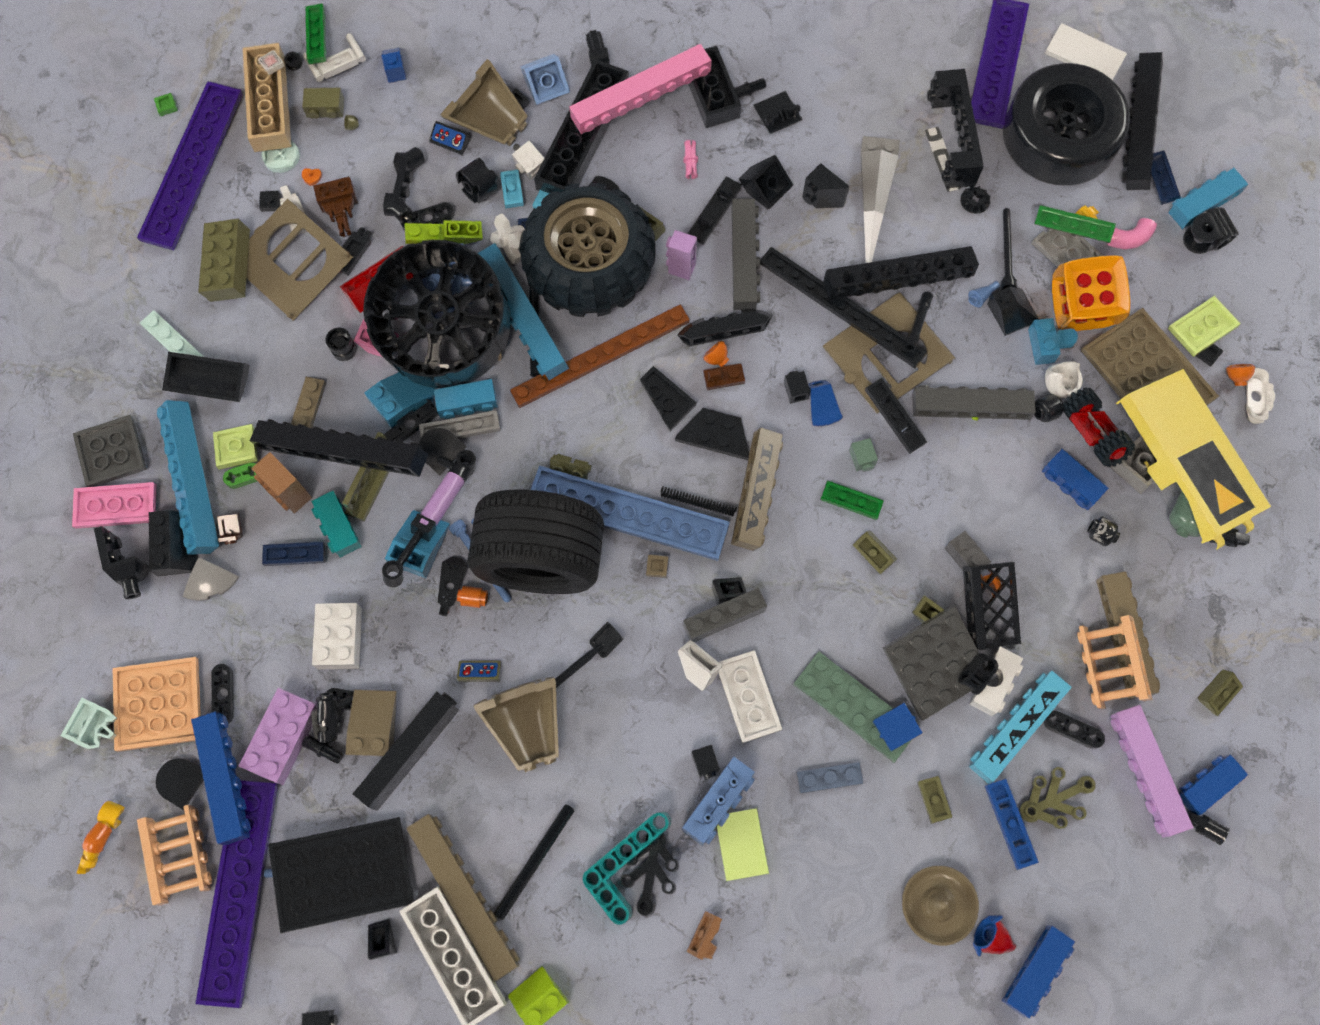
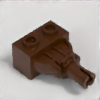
M350 176L313 185L316 200L322 213L325 212L329 215L332 222H335L336 219L341 237H346L345 231L347 236H350L352 232L347 212L349 217L352 218L353 207L355 204H359Z

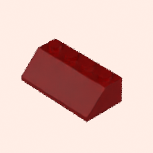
M404 246L399 247L339 286L359 313L363 312L365 293L378 267L391 254ZM408 273L406 275L407 279H411L413 277L412 273Z

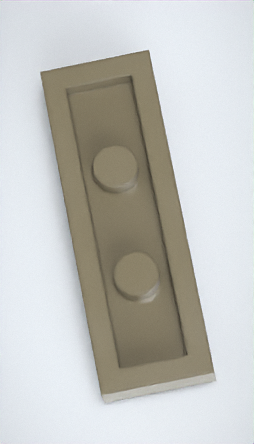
M311 377L305 378L291 421L292 425L298 426V424H302L308 428L313 427L326 386L325 380Z

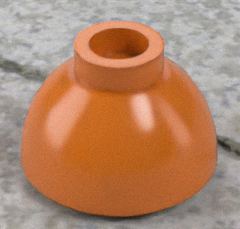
M719 341L712 346L703 356V360L711 365L724 366L729 361L727 357L728 350L724 341Z
M1234 364L1226 367V373L1235 386L1247 385V381L1252 378L1255 372L1253 364Z

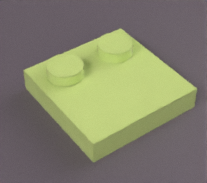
M252 424L213 432L215 461L218 470L258 461L256 445L249 441L254 431Z

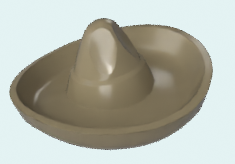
M931 866L920 870L910 878L903 892L902 909L909 927L918 937L934 945L947 946L960 942L972 931L978 918L979 901L974 886L964 874L946 866Z

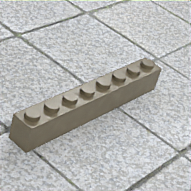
M428 814L406 829L491 977L496 982L519 967L518 961L520 958L515 949L510 950L506 942L509 939L504 930L497 928L495 922L498 920L493 911L486 909L484 905L486 903L485 897L481 891L476 892L473 886L475 880L470 872L465 873L462 867L464 862L458 853L454 854L451 849L454 845L449 836H444L440 830L443 827L437 816L433 818L432 815Z

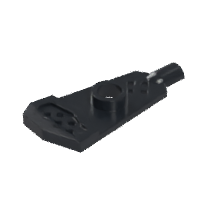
M451 557L442 562L437 601L441 605L439 611L441 616H447L448 608L454 605L458 590L466 575L468 567L462 558ZM449 583L454 584V588L452 590L447 589V585Z

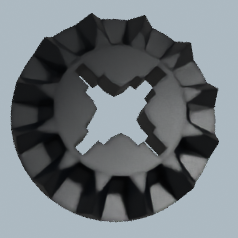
M971 186L968 189L965 188L961 194L960 202L966 211L979 214L988 209L991 203V195H988L987 189L983 190L980 186ZM974 195L976 196V198H980L978 203L976 202V200H972Z

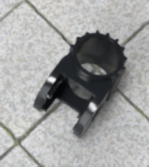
M1217 207L1201 213L1193 220L1191 227L1183 235V243L1189 251L1203 254L1213 249L1217 251L1237 238L1239 234L1225 208ZM1194 237H1195L1197 240H1199L1200 242H1203V243H1201V244L1196 243V242L1194 241Z

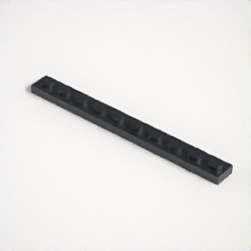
M770 247L760 259V265L914 369L926 356L927 351L917 345L916 351L908 352L905 349L907 337L849 298L829 300L822 280L774 248Z

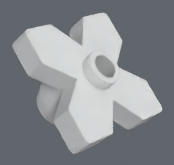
M501 213L495 217L494 224L497 231L491 233L490 241L493 244L496 243L498 248L502 247L506 259L512 265L520 262L521 256L518 249L520 248L521 234L525 229L521 225L511 227L509 220Z

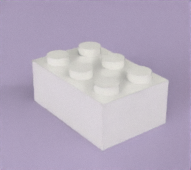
M357 603L315 604L312 665L318 670L359 669L362 608Z

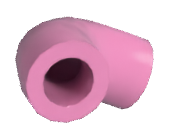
M1142 218L1132 230L1126 231L1115 227L1111 242L1107 243V245L1123 250L1138 248L1149 241L1156 230L1157 224L1151 219Z

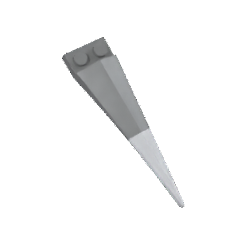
M863 136L860 160L864 211L865 263H870L873 259L898 160L900 140Z

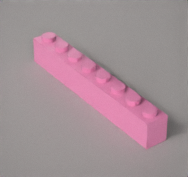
M699 44L569 106L571 119L581 134L590 132L595 127L606 124L618 116H623L634 108H640L645 103L656 100L665 93L673 92L676 88L689 84L696 78L706 76L711 72V59L702 45Z

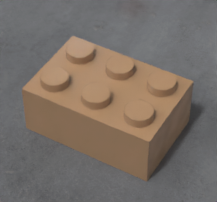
M271 452L251 468L256 473L254 478L286 511L290 509L295 514L312 499L300 482Z

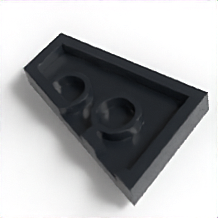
M654 366L640 379L642 386L670 432L697 404Z

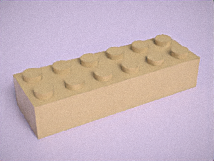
M279 43L243 48L248 140L254 152L291 147L286 65L268 75L258 61L259 58L274 50L285 65V56Z

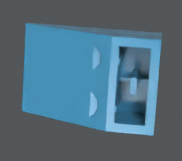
M413 510L393 539L385 556L387 562L390 560L397 561L413 537L411 523L420 512ZM440 520L436 526V532L429 542L422 538L403 565L404 571L427 578L450 523Z

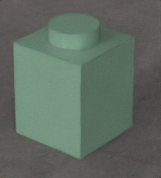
M871 439L851 443L849 452L856 471L863 470V472L872 470L876 466L878 458Z

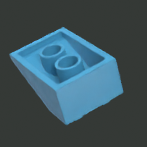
M398 372L380 380L365 391L364 394L387 424L393 428L397 425L396 421L411 410L415 412L427 403L426 399H433L435 397V388L412 382L407 376L404 377Z

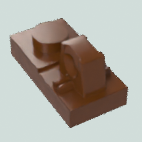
M741 363L703 370L707 390L745 384Z

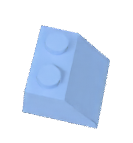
M552 54L520 66L526 85L536 105L570 92L557 55Z

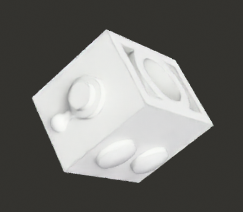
M528 141L512 154L517 170L521 174L525 173L530 180L533 179L544 160L540 152Z

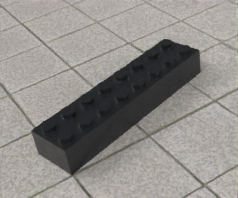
M595 59L572 105L628 79L629 71ZM569 109L534 178L536 190H542L549 194L553 191L560 193L565 190L567 185L580 184L610 122L601 124L592 131L581 134L571 119Z

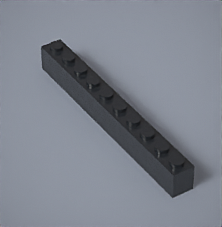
M268 419V421L258 420L249 440L261 450L420 477L428 457L422 446L415 442L406 444L396 439L394 441H388L382 437L375 439L365 434L356 436L350 432H345L344 434L333 429L325 431L319 427L308 428L302 424H298V426L288 422L281 424L271 419Z

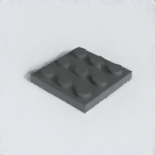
M131 415L73 433L86 487H95L147 470L134 418Z

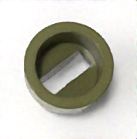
M345 116V129L356 130L358 128L359 121L356 116Z

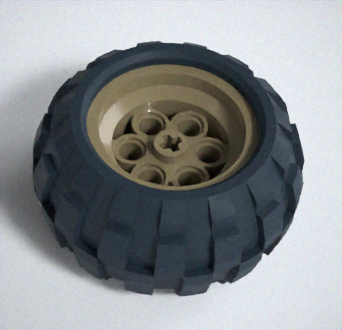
M579 183L567 185L564 191L560 193L553 191L544 197L541 207L534 208L525 223L526 228L521 234L519 248L522 268L533 290L538 295H542L544 301L557 310L566 309L569 310L571 315L584 317L586 313H597V317L610 314L611 309L617 306L623 308L632 302L635 298V293L638 290L642 291L651 276L656 252L654 231L649 224L648 217L640 206L631 203V198L618 189L611 191L606 188L605 184L591 183L590 186L579 187ZM610 250L611 252L604 253L603 251ZM594 263L598 264V266L592 267L590 265Z

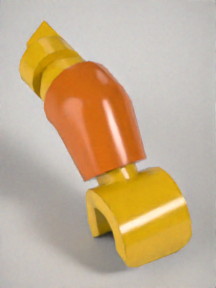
M106 801L97 815L98 822L87 833L83 841V855L80 859L77 874H86L90 868L96 866L98 856L103 851L112 832L111 828L116 829L121 824L118 818L123 813L124 806L112 801Z

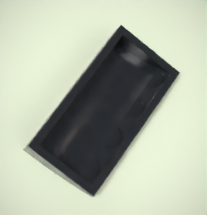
M168 352L162 390L240 402L250 365Z

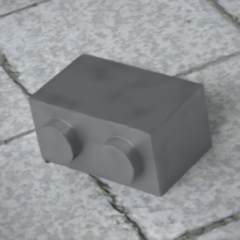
M966 531L950 541L945 547V550L962 570L963 566L991 563Z

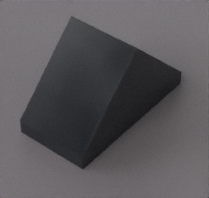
M741 577L712 580L711 588L717 605L747 593Z
M390 919L369 924L368 959L373 960L396 954Z

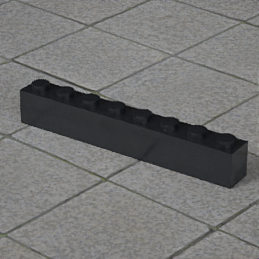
M1163 52L1139 53V61H1135L1137 76L1133 77V88L1136 89L1131 94V103H1134V107L1130 108L1132 123H1130L1128 131L1130 139L1126 140V151H1129V154L1125 155L1124 167H1127V171L1123 172L1122 182L1126 183V190H1150L1163 68Z

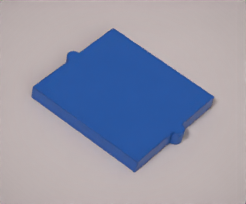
M905 703L873 720L880 733L879 737L883 738L890 751L897 749L923 733L915 721L916 717L912 716Z

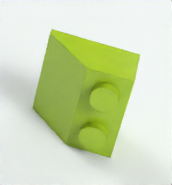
M543 966L507 995L525 1025H543L569 1003V1000Z

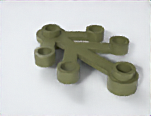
M1056 767L1051 771L1052 778L1046 798L1038 803L1041 789L1046 787L1047 781L1043 776L1035 777L1032 780L1033 788L1029 801L1022 803L1019 813L1021 818L1030 823L1036 822L1039 819L1054 825L1057 829L1065 828L1068 824L1066 817L1061 815L1055 817L1043 812V810L1050 807L1071 815L1076 820L1084 819L1087 812L1083 807H1073L1062 803V801L1079 793L1088 794L1093 792L1096 787L1094 779L1089 776H1083L1077 780L1075 786L1057 794L1060 781L1065 777L1066 773L1063 768ZM1056 770H1059L1061 772L1060 778L1056 777ZM1037 779L1042 780L1043 785L1041 787L1036 784ZM1085 781L1090 782L1089 789L1084 786ZM1029 807L1034 809L1033 815L1028 814ZM1077 809L1081 810V817H1078L1076 815ZM1058 818L1063 820V826L1057 824Z

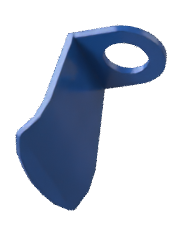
M826 380L809 383L812 425L826 426L840 421L843 416L831 384Z

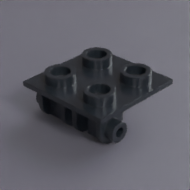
M786 91L753 105L769 134L802 121V117L799 114L801 111L800 106L793 104Z

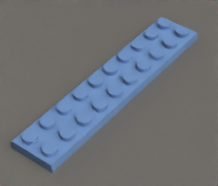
M543 466L538 467L531 490L557 493L588 503L600 513L604 520L605 528L716 561L719 560L730 524L729 521Z

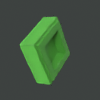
M172 93L154 98L160 116L178 111Z

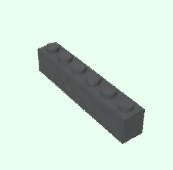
M732 199L733 310H756L757 303H760V291H757V286H760V274H756V268H760V257H756V251H759V240H756V234H759V223H755V217H759V206H755V199Z
M922 385L916 387L912 394L913 416L978 417L984 419L1031 420L1035 414L1034 391H1028L1026 388L1017 390L998 388L993 390L987 387L969 389L968 387L949 388L948 386L930 388L929 386Z

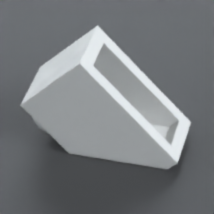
M691 640L678 651L686 678L701 691L705 690L715 680L723 665Z

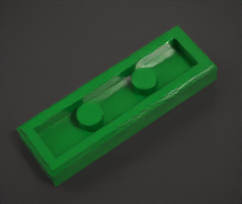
M828 480L820 499L821 501L874 520L878 519L884 500Z

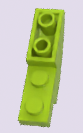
M444 220L443 224L405 223V244H417L424 240L433 239L447 240L463 245L482 240V221Z

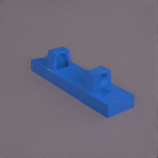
M1007 779L984 786L1016 870L1039 863Z

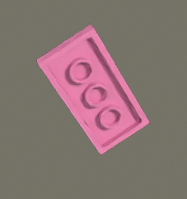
M148 482L74 488L72 527L78 529L149 523V512L156 511L157 484Z

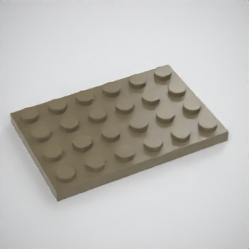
M1141 308L1081 349V352L1121 399L1133 391L1184 369L1206 405H1209L1219 397L1144 308Z

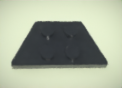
M702 408L675 437L676 442L744 460L749 458L741 417Z

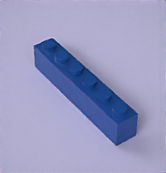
M216 711L191 719L217 844L228 845L249 838L251 826L245 816L246 803L240 793L242 784L235 770L237 768V761L232 756L231 748L233 743L227 733L228 720L223 714Z

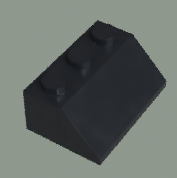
M179 511L149 512V571L158 577L191 573L198 560V554H187L183 543V530L180 527Z

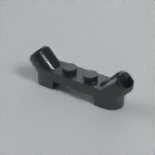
M413 147L406 153H395L393 165L397 178L393 193H385L383 201L384 215L395 216L400 223L408 222L413 215L411 208L405 202L406 198L409 197V185L413 181V170L425 163L424 154L418 147Z

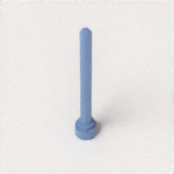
M461 519L454 522L449 527V530L453 536L460 537L469 550L471 539L466 533L467 526ZM492 584L504 602L511 601V596L504 587Z

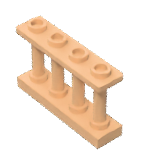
M1130 615L1122 616V623L1109 628L1089 632L1088 627L1084 625L1079 626L1080 632H1077L1079 643L1083 644L1084 648L1082 659L1084 664H1087L1089 670L1086 673L1089 685L1092 684L1093 688L1091 699L1093 705H1096L1098 709H1106L1104 701L1130 696L1139 697L1141 701L1153 700L1134 618ZM1116 634L1125 635L1126 643H1124V646L1093 652L1091 640ZM1123 654L1130 656L1131 664H1128V667L1102 672L1097 671L1095 660ZM1131 675L1135 678L1136 684L1131 688L1102 693L1101 680Z
M185 805V814L155 822L153 818L148 817L137 819L152 905L161 906L169 903L168 897L170 894L199 886L200 891L211 890L212 876L207 871L206 863H208V856L206 851H203L202 842L204 841V835L202 830L199 829L198 821L200 820V815L195 806ZM187 822L189 835L163 843L157 842L156 833L159 830ZM191 843L193 856L168 864L161 863L160 855L163 851ZM195 865L196 878L170 886L165 885L164 876L166 873Z

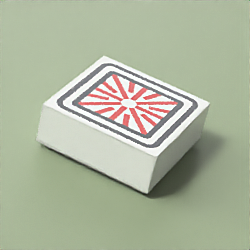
M274 50L258 59L268 75L285 66Z

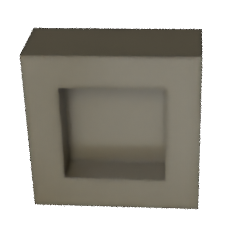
M648 555L646 576L666 578L668 556Z

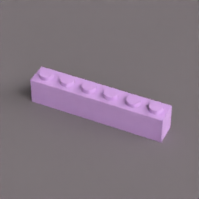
M1141 705L1111 715L1112 728L1120 737V747L1128 756L1129 768L1137 777L1138 789L1146 798L1145 805L1154 817L1156 831L1164 838L1192 829L1193 825Z

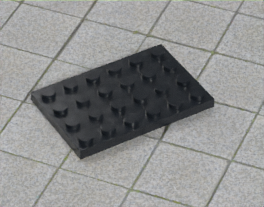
M400 817L268 844L281 934L404 907L414 902Z

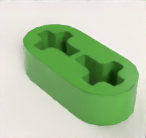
M247 463L227 470L223 475L224 483L229 488L236 489L257 482L254 476H250L251 468L256 463ZM235 475L237 478H235V482L232 483L230 481L232 479L231 476Z

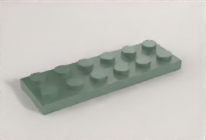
M821 652L815 655L794 682V686L893 763L896 762L911 742L910 740L897 749L890 751L883 738L879 737L880 733L873 720L891 711L893 708Z

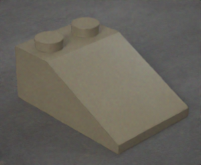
M354 690L347 729L346 755L384 756L394 744L397 691Z

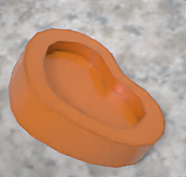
M305 168L302 171V178L309 186H313L321 180L322 173L319 169L311 170Z

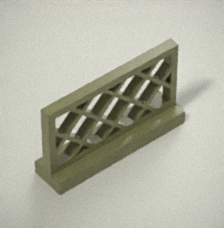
M378 432L375 439L377 437L386 439L385 435L381 432ZM360 467L342 502L346 508L345 513L365 522L389 472Z

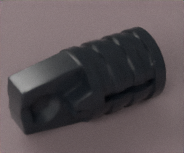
M1231 529L1222 534L1226 546H1245L1250 542V535L1238 533L1237 529Z
M1194 813L1188 815L1192 825L1196 827L1195 831L1215 841L1218 845L1224 843L1230 829L1228 827H1224L1204 814L1202 817Z

